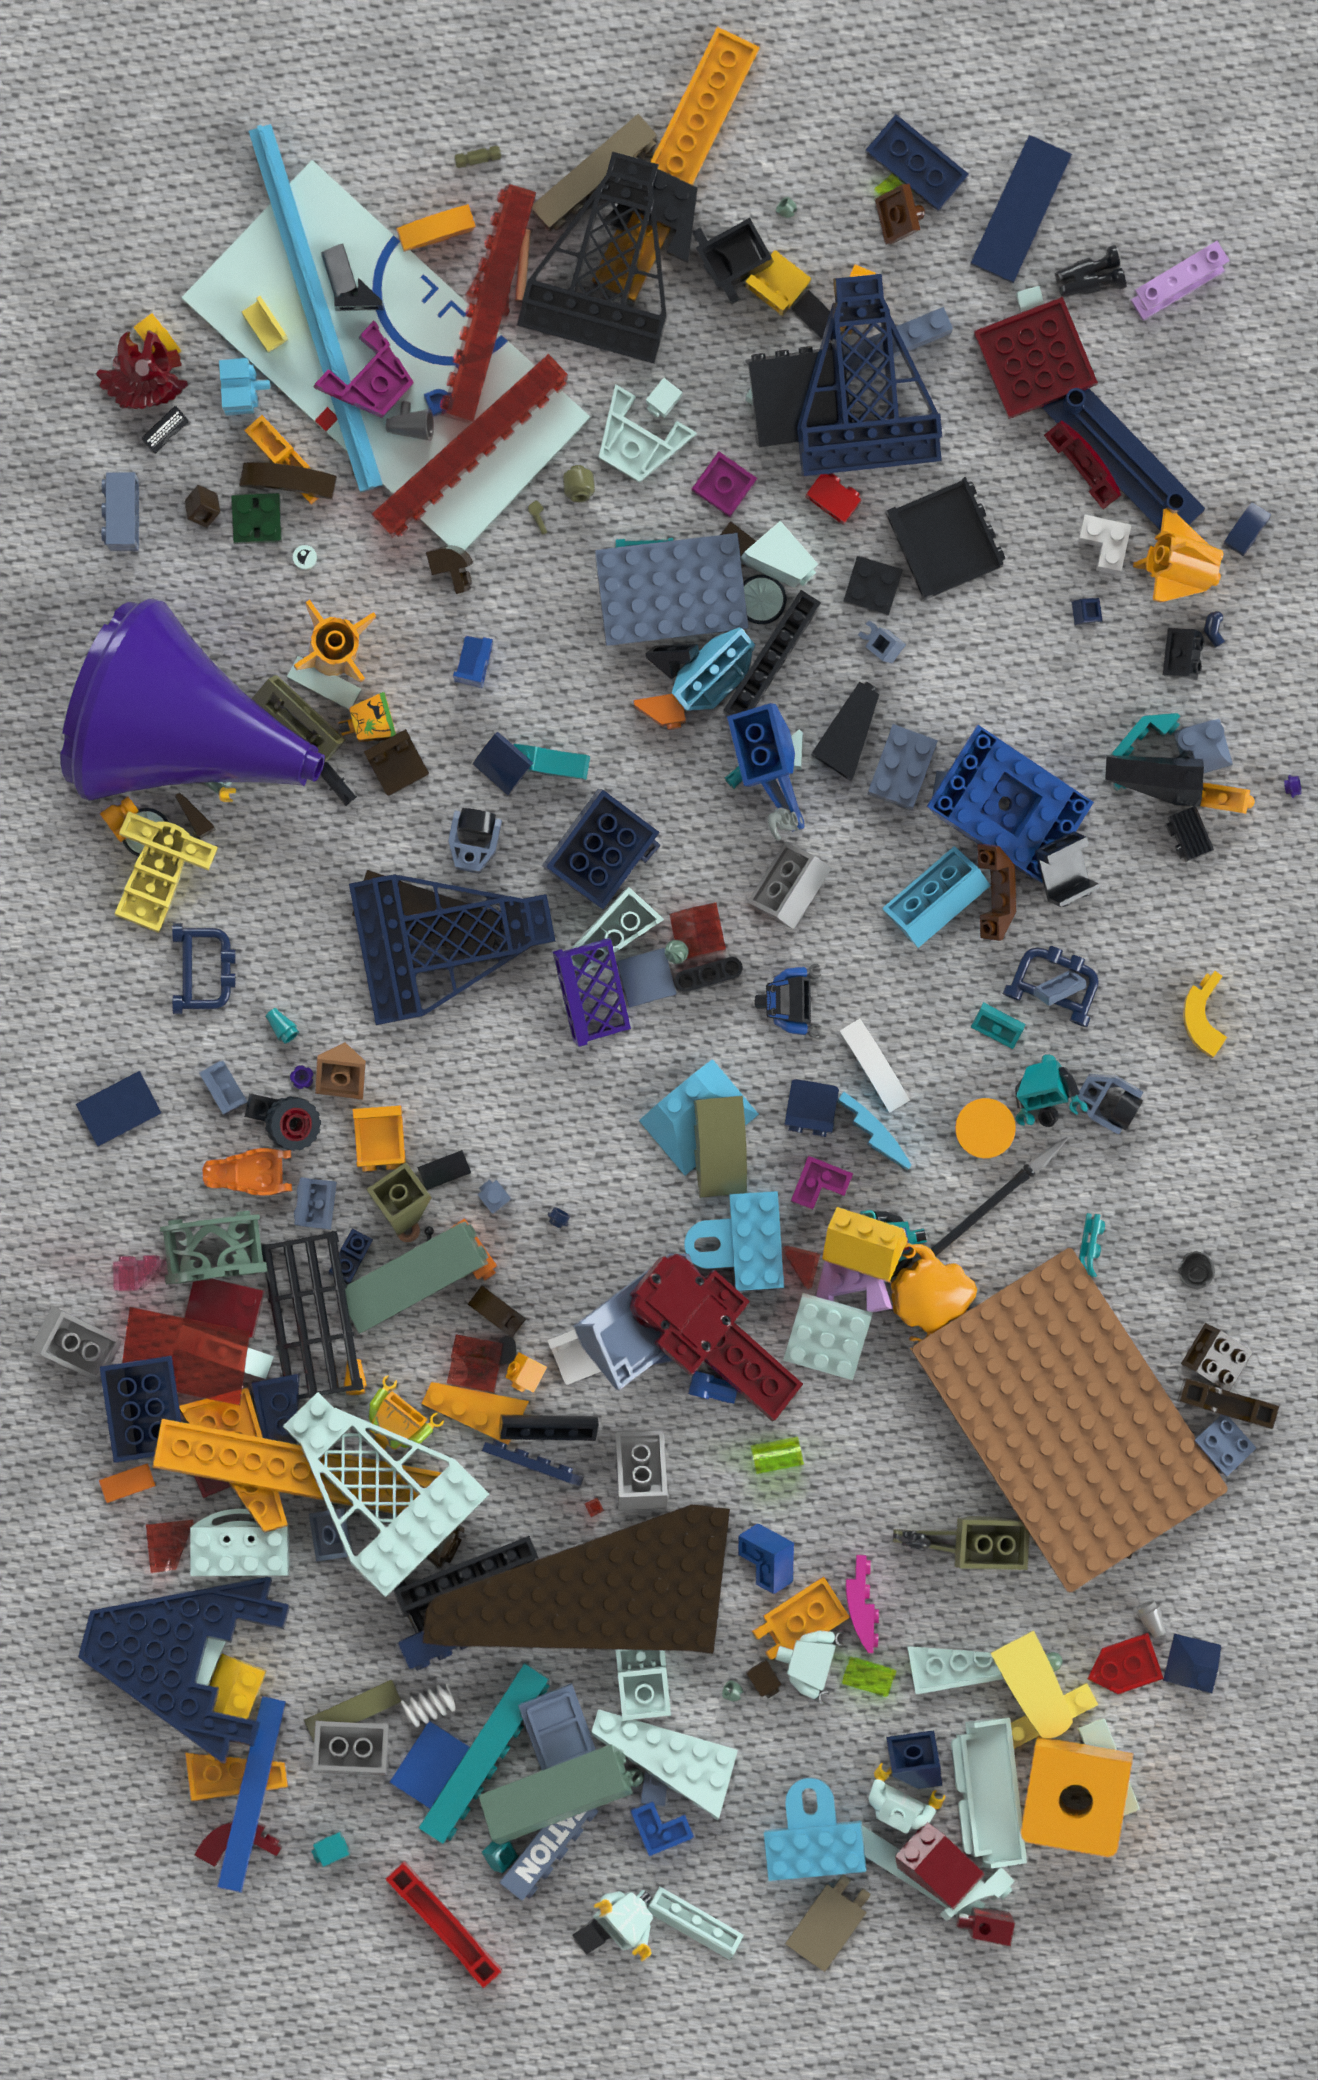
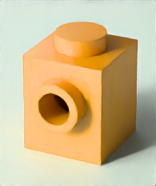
M518 1352L514 1361L508 1366L505 1378L513 1382L511 1387L523 1393L525 1389L534 1393L547 1367Z

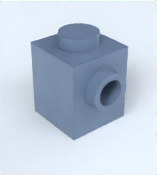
M488 1180L479 1187L481 1192L478 1196L492 1214L512 1200L497 1180L493 1183L491 1180Z

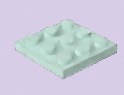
M803 1293L783 1361L853 1380L872 1318V1312Z

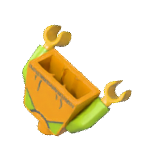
M389 1375L383 1378V1388L378 1389L369 1404L370 1422L421 1444L433 1432L434 1427L437 1428L443 1425L444 1419L440 1424H434L433 1417L438 1414L434 1413L429 1417V1423H425L428 1420L426 1417L392 1391L397 1387V1380H395L393 1386H387L385 1382L388 1380ZM370 1430L376 1436L374 1440L383 1449L387 1445L393 1450L398 1449L400 1446L402 1448H409L407 1445Z

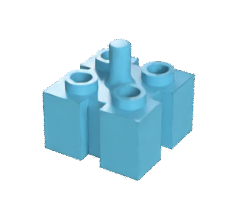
M248 358L219 360L222 408L225 415L254 414V407H258L256 390L270 389V380L257 381L254 364L250 365Z

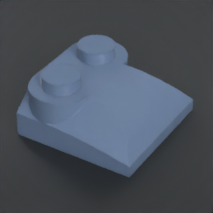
M1220 719L1210 720L1173 732L1179 754L1181 755L1183 751L1187 752L1190 750L1195 756L1194 759H1203L1204 773L1233 765Z

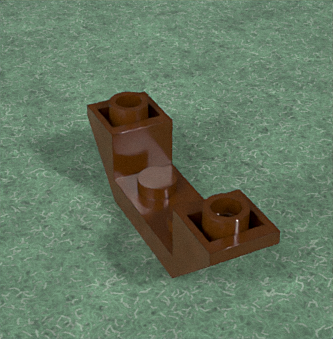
M980 843L977 844L978 868L990 869L992 911L980 914V938L1001 941L1016 914L1015 864L1000 846Z

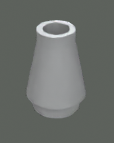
M1155 1600L1145 1602L1137 1607L1138 1617L1150 1631L1153 1638H1158L1166 1633L1160 1605H1156Z

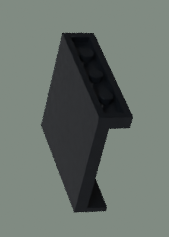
M832 343L828 344L817 388L833 386L835 383ZM812 346L798 348L799 352L789 353V350L775 351V355L767 357L765 353L751 355V359L745 360L746 364H748L757 432L755 439L756 445L759 448L798 442L797 427L819 349L813 350ZM844 368V379L846 382L847 376L846 369ZM834 390L815 392L806 426L836 424L838 422L836 392ZM846 392V402L848 406L850 400L849 394ZM848 416V422H852V419Z
M966 477L962 478V481L901 507H893L886 510V516L923 601L1002 568L1004 565L1003 560H1006L1002 548L996 547L993 539L996 538L992 526H987L984 517L987 515L982 503L977 504L974 497L977 494L972 481L968 482Z

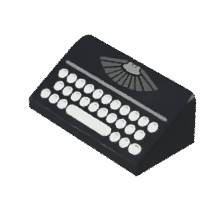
M174 406L142 437V440L156 454L189 420L177 406Z

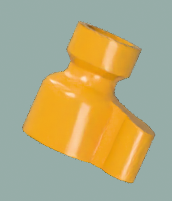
M129 796L121 800L120 805H110L99 813L120 843L126 839L120 836L119 832L128 811L134 814L139 812Z

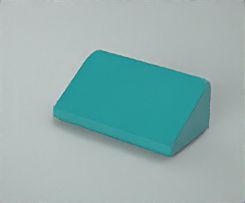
M983 1002L971 1028L1014 1049L1026 1024Z

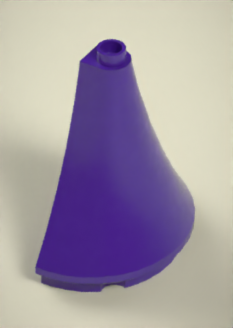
M149 598L140 603L127 602L122 604L115 610L108 625L104 624L100 629L84 660L72 691L62 734H64V744L60 752V765L65 780L75 785L81 798L89 801L161 786L206 782H263L305 786L307 779L313 782L318 779L325 761V755L318 753L319 749L315 745L310 744L285 727L246 695L200 648L165 602L154 598Z

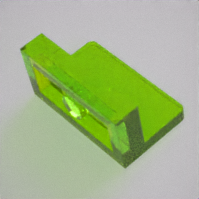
M849 1656L842 1683L887 1697L897 1670Z

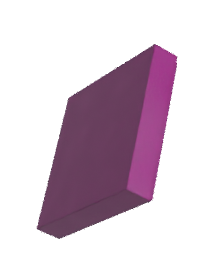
M718 451L691 491L728 517H731L758 478Z

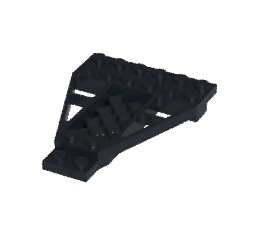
M612 151L605 177L528 279L517 326L655 364L667 321L653 190L659 164ZM601 199L608 201L599 207ZM614 203L631 208L620 214ZM611 204L618 216L605 223L599 210ZM592 209L580 252L576 253L561 249L560 246L586 211ZM638 210L645 211L644 219L641 218ZM635 211L640 223L628 229L622 217ZM598 214L603 224L593 230ZM620 219L626 231L613 237L607 225ZM641 226L636 243L630 232ZM648 226L653 228L657 275L640 271L637 268ZM605 227L611 240L599 246L593 234ZM628 234L634 246L622 252L616 240ZM590 238H592L597 248L586 253ZM613 242L619 255L607 261L601 249ZM635 249L630 266L624 255ZM556 251L578 258L569 289L537 281L538 275ZM599 251L605 263L592 269L586 257ZM622 257L628 269L615 275L610 263ZM585 260L590 271L580 276ZM607 265L613 278L601 284L595 272ZM629 272L625 288L623 289L618 278ZM592 274L599 286L586 293L580 280ZM640 274L658 279L661 302L660 315L627 305L635 275ZM615 280L621 293L609 299L603 287ZM578 284L584 294L576 292ZM601 289L606 300L589 295ZM622 296L620 304L612 302Z

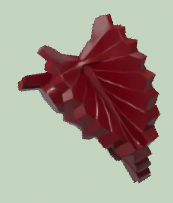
M149 330L144 341L143 351L140 353L138 344L133 343L130 339L131 332L127 331L124 333L118 343V356H115L112 366L115 369H99L96 372L97 377L101 380L100 388L108 390V396L116 397L115 403L120 404V408L144 409L153 405L158 406L161 403L167 404L170 400H174L176 396L180 395L183 389L188 387L187 380H180L176 375L170 373L172 368L182 366L181 357L177 349L168 352L158 335ZM152 345L155 347V352H153V353H152Z

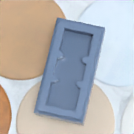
M1070 970L1033 988L1034 996L1049 1006L1086 988V980Z
M645 1770L641 1803L647 1804L653 1801L654 1805L665 1806L667 1786Z

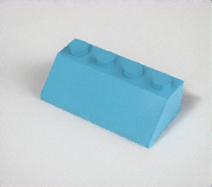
M954 846L882 909L906 937L919 948L991 885L980 869Z

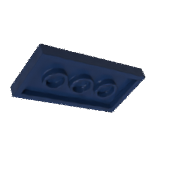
M897 114L893 116L865 150L868 155L902 183L910 184L911 190L938 212L969 176L968 172Z

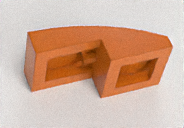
M148 1463L99 1480L106 1503L156 1486Z

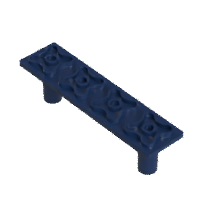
M1073 388L1069 390L1065 398L1041 407L1056 424L1062 420L1087 441L1112 474L1118 488L1160 531L1163 509H1168L1171 513H1177L1188 525L1204 512L1205 507L1090 388L1086 390Z

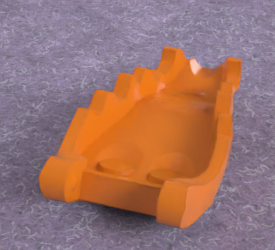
M258 1148L227 1157L226 1159L206 1161L202 1169L203 1182L209 1188H227L259 1196L293 1191L292 1184H283L282 1158H291V1150Z

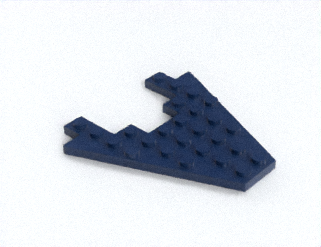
M263 1577L90 1610L78 1658L216 1760L225 1764L230 1742L254 1747L260 1723L259 1721L214 1712L219 1688L197 1683L207 1640L212 1638L232 1643L237 1619L284 1629L290 1605L267 1600L272 1578Z

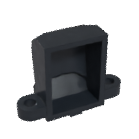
M750 218L710 240H707L701 227L692 231L699 244L696 249L704 262L703 266L713 278L718 289L725 291L731 304L740 300L733 288L734 285L748 279L751 274L754 276L762 272L774 262Z

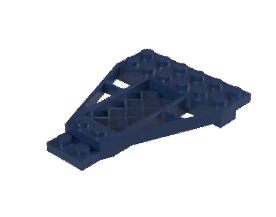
M882 274L833 278L835 302L832 303L797 427L801 476L942 461L940 438H943L941 414L937 412L890 315V309L884 299ZM869 324L863 333L854 327V325ZM847 326L840 334V327ZM873 327L882 333L876 344L866 337ZM850 329L859 336L853 346H850L843 340ZM892 336L912 375L911 378L896 379ZM831 340L835 383L833 386L817 388L828 344ZM863 340L872 347L865 357L856 351V348ZM882 342H883V351L879 348V346L881 345ZM841 343L849 349L844 357L842 356ZM875 351L884 357L878 368L868 361ZM852 353L861 360V363L855 370H852L845 364ZM865 364L874 371L867 382L858 375ZM884 366H885V375L881 372V370L884 368ZM844 368L851 373L846 382L844 379ZM877 375L886 381L885 386L880 392L870 385ZM854 378H857L864 384L857 394H854L847 388ZM915 381L929 412L928 414L899 417L896 384ZM867 388L876 395L869 406L860 399ZM834 390L837 399L838 422L836 424L807 427L806 422L815 392ZM886 391L888 400L883 396ZM846 392L853 397L852 401L849 403L848 406L846 402ZM880 399L888 405V409L882 416L872 409ZM856 402H859L866 408L859 419L849 412ZM869 412L877 418L876 420L863 421ZM848 416L855 422H848Z
M396 874L349 883L376 1025L423 1017L532 946L556 942L547 894L517 898ZM407 881L433 886L437 904L436 910L409 916L404 915L398 882ZM438 888L484 896L487 900L443 909L440 905ZM500 904L501 913L491 906ZM484 907L478 918L467 911ZM487 908L500 915L492 927L480 920ZM460 912L454 922L444 916L445 914ZM464 912L476 920L469 931L457 925ZM437 916L431 926L419 920ZM440 917L452 924L445 936L433 929ZM501 918L503 920L505 936L494 929ZM413 921L407 930L405 922ZM417 921L428 928L421 941L409 933ZM478 922L490 929L483 941L470 934ZM454 927L466 933L459 946L447 939ZM431 931L443 938L435 950L423 943ZM492 931L504 939L497 950L485 944ZM408 936L419 943L412 954ZM468 936L480 943L473 955L461 948ZM445 940L457 948L449 960L438 953ZM507 941L508 951L499 952ZM421 945L433 952L426 964L414 957ZM482 946L494 952L475 957ZM459 950L471 957L452 961ZM435 955L446 961L445 963L428 966ZM498 959L497 964L461 987L456 988L454 967ZM413 960L423 967L414 968ZM444 968L448 969L453 992L427 1009H422L416 980L417 974Z

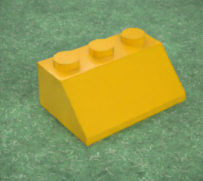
M836 1207L827 1228L822 1259L890 1282L908 1239L903 1228Z
M222 1653L209 1685L219 1688L214 1712L249 1719L267 1670Z

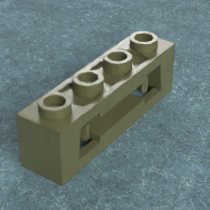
M278 675L269 678L252 698V700L285 727L310 744L315 745L319 749L318 753L325 755L324 763L334 755L346 740ZM315 730L318 734L313 735L311 732Z

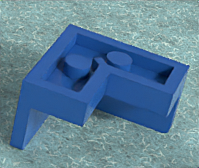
M465 636L458 669L453 674L454 682L483 688L493 639Z
M761 1524L754 1525L738 1536V1555L756 1565V1585L775 1594L793 1582L794 1542Z
M653 1801L631 1809V1814L649 1856L694 1838L685 1814L662 1824Z

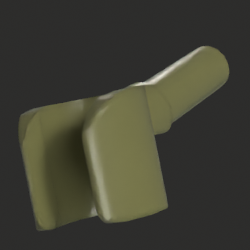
M535 500L528 506V511L537 522L543 535L547 533V530L539 513L544 508Z

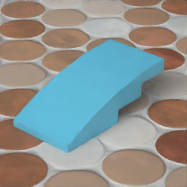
M843 1092L837 1102L857 1115L852 1124L872 1136L867 1145L907 1171L911 1167V1163L893 1136L863 1105Z

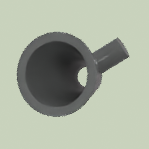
M403 401L401 402L400 415L386 419L387 432L431 441L433 438L434 419L431 409L410 413L411 403Z

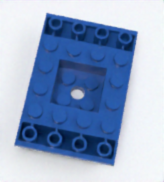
M977 725L926 807L939 819L975 843L1000 846L1015 864V869L1043 883L1035 850L1073 831L1076 832L1094 802ZM1002 797H1007L1009 800V807L1006 810H1001L999 807V800Z

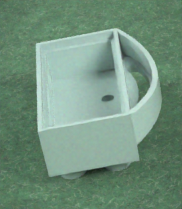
M244 1508L224 1510L203 1518L190 1527V1576L289 1575V1525L265 1533L257 1523L250 1521H231L213 1525L212 1520L220 1516L239 1513L250 1514L248 1509ZM229 1536L230 1542H224V1537ZM253 1536L255 1538L254 1542L250 1543L248 1537Z

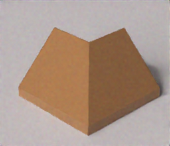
M345 1042L319 1054L317 1057L315 1094L363 1100L366 1061Z

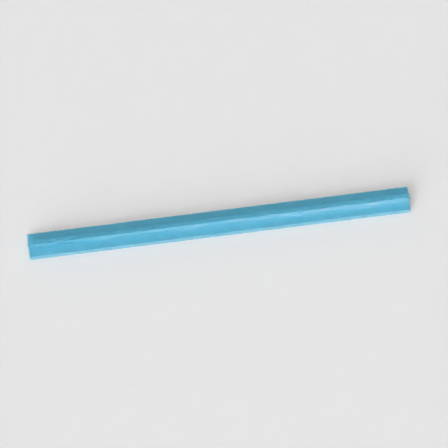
M258 125L256 129L249 130V135L323 374L329 369L348 385L351 380L272 125ZM331 396L360 493L382 487V480L360 409Z

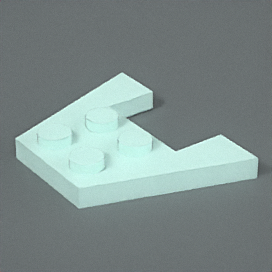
M615 384L599 459L640 483L694 438L697 433L676 421L665 441L625 418L636 396Z

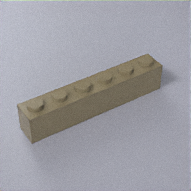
M637 114L531 205V212L549 232L553 229L558 231L566 224L567 221L565 219L571 213L573 215L579 213L584 206L583 203L597 189L607 173L612 151L637 158L643 151L648 153L656 146L657 134Z

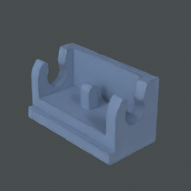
M219 1061L199 1073L223 1115H227L247 1103L245 1096L224 1061Z

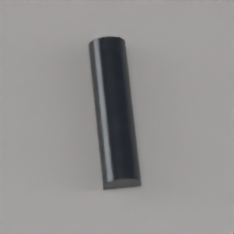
M500 1415L499 1435L500 1439L596 1441L599 1423L597 1416Z

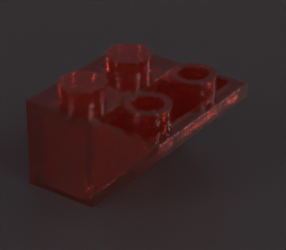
M716 902L669 914L674 940H680L688 947L686 960L726 952Z

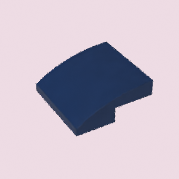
M496 732L479 753L473 765L506 795H509L523 779V776L533 765V762L504 736Z

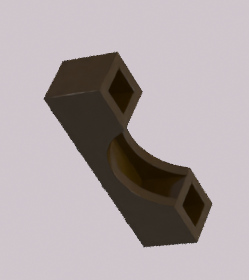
M1188 1378L1183 1379L1177 1402L1267 1429H1273L1280 1407Z

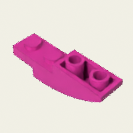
M856 1555L855 1579H846L847 1605L854 1629L868 1653H873V1648H878V1633H874V1624H879V1609H875V1604L865 1603V1599H870V1584H866V1575H870L871 1560H866V1555Z

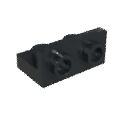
M1168 628L1163 676L1198 680V674L1202 670L1200 655L1205 644L1202 632L1196 629Z

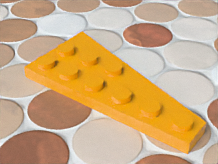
M248 1387L179 1406L180 1412L188 1424L263 1438ZM229 1482L264 1533L287 1527L288 1524L278 1491Z

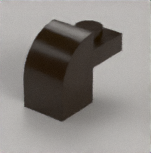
M448 545L426 552L432 575L450 571L456 594L471 589V575L469 571H466L465 567L474 563L464 549Z
M482 1285L467 1304L511 1338L526 1320L524 1316Z

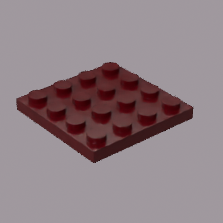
M1063 297L974 331L975 338L1008 419L1063 399L1069 390L1073 388L1086 390L1098 385Z

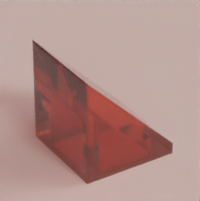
M598 1497L584 1504L590 1517L604 1511Z

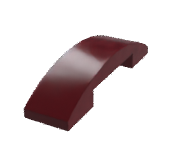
M1061 420L1044 434L1056 452L1059 454L1063 451L1092 489L1088 492L1103 510L1121 496L1112 474L1102 459L1073 428Z

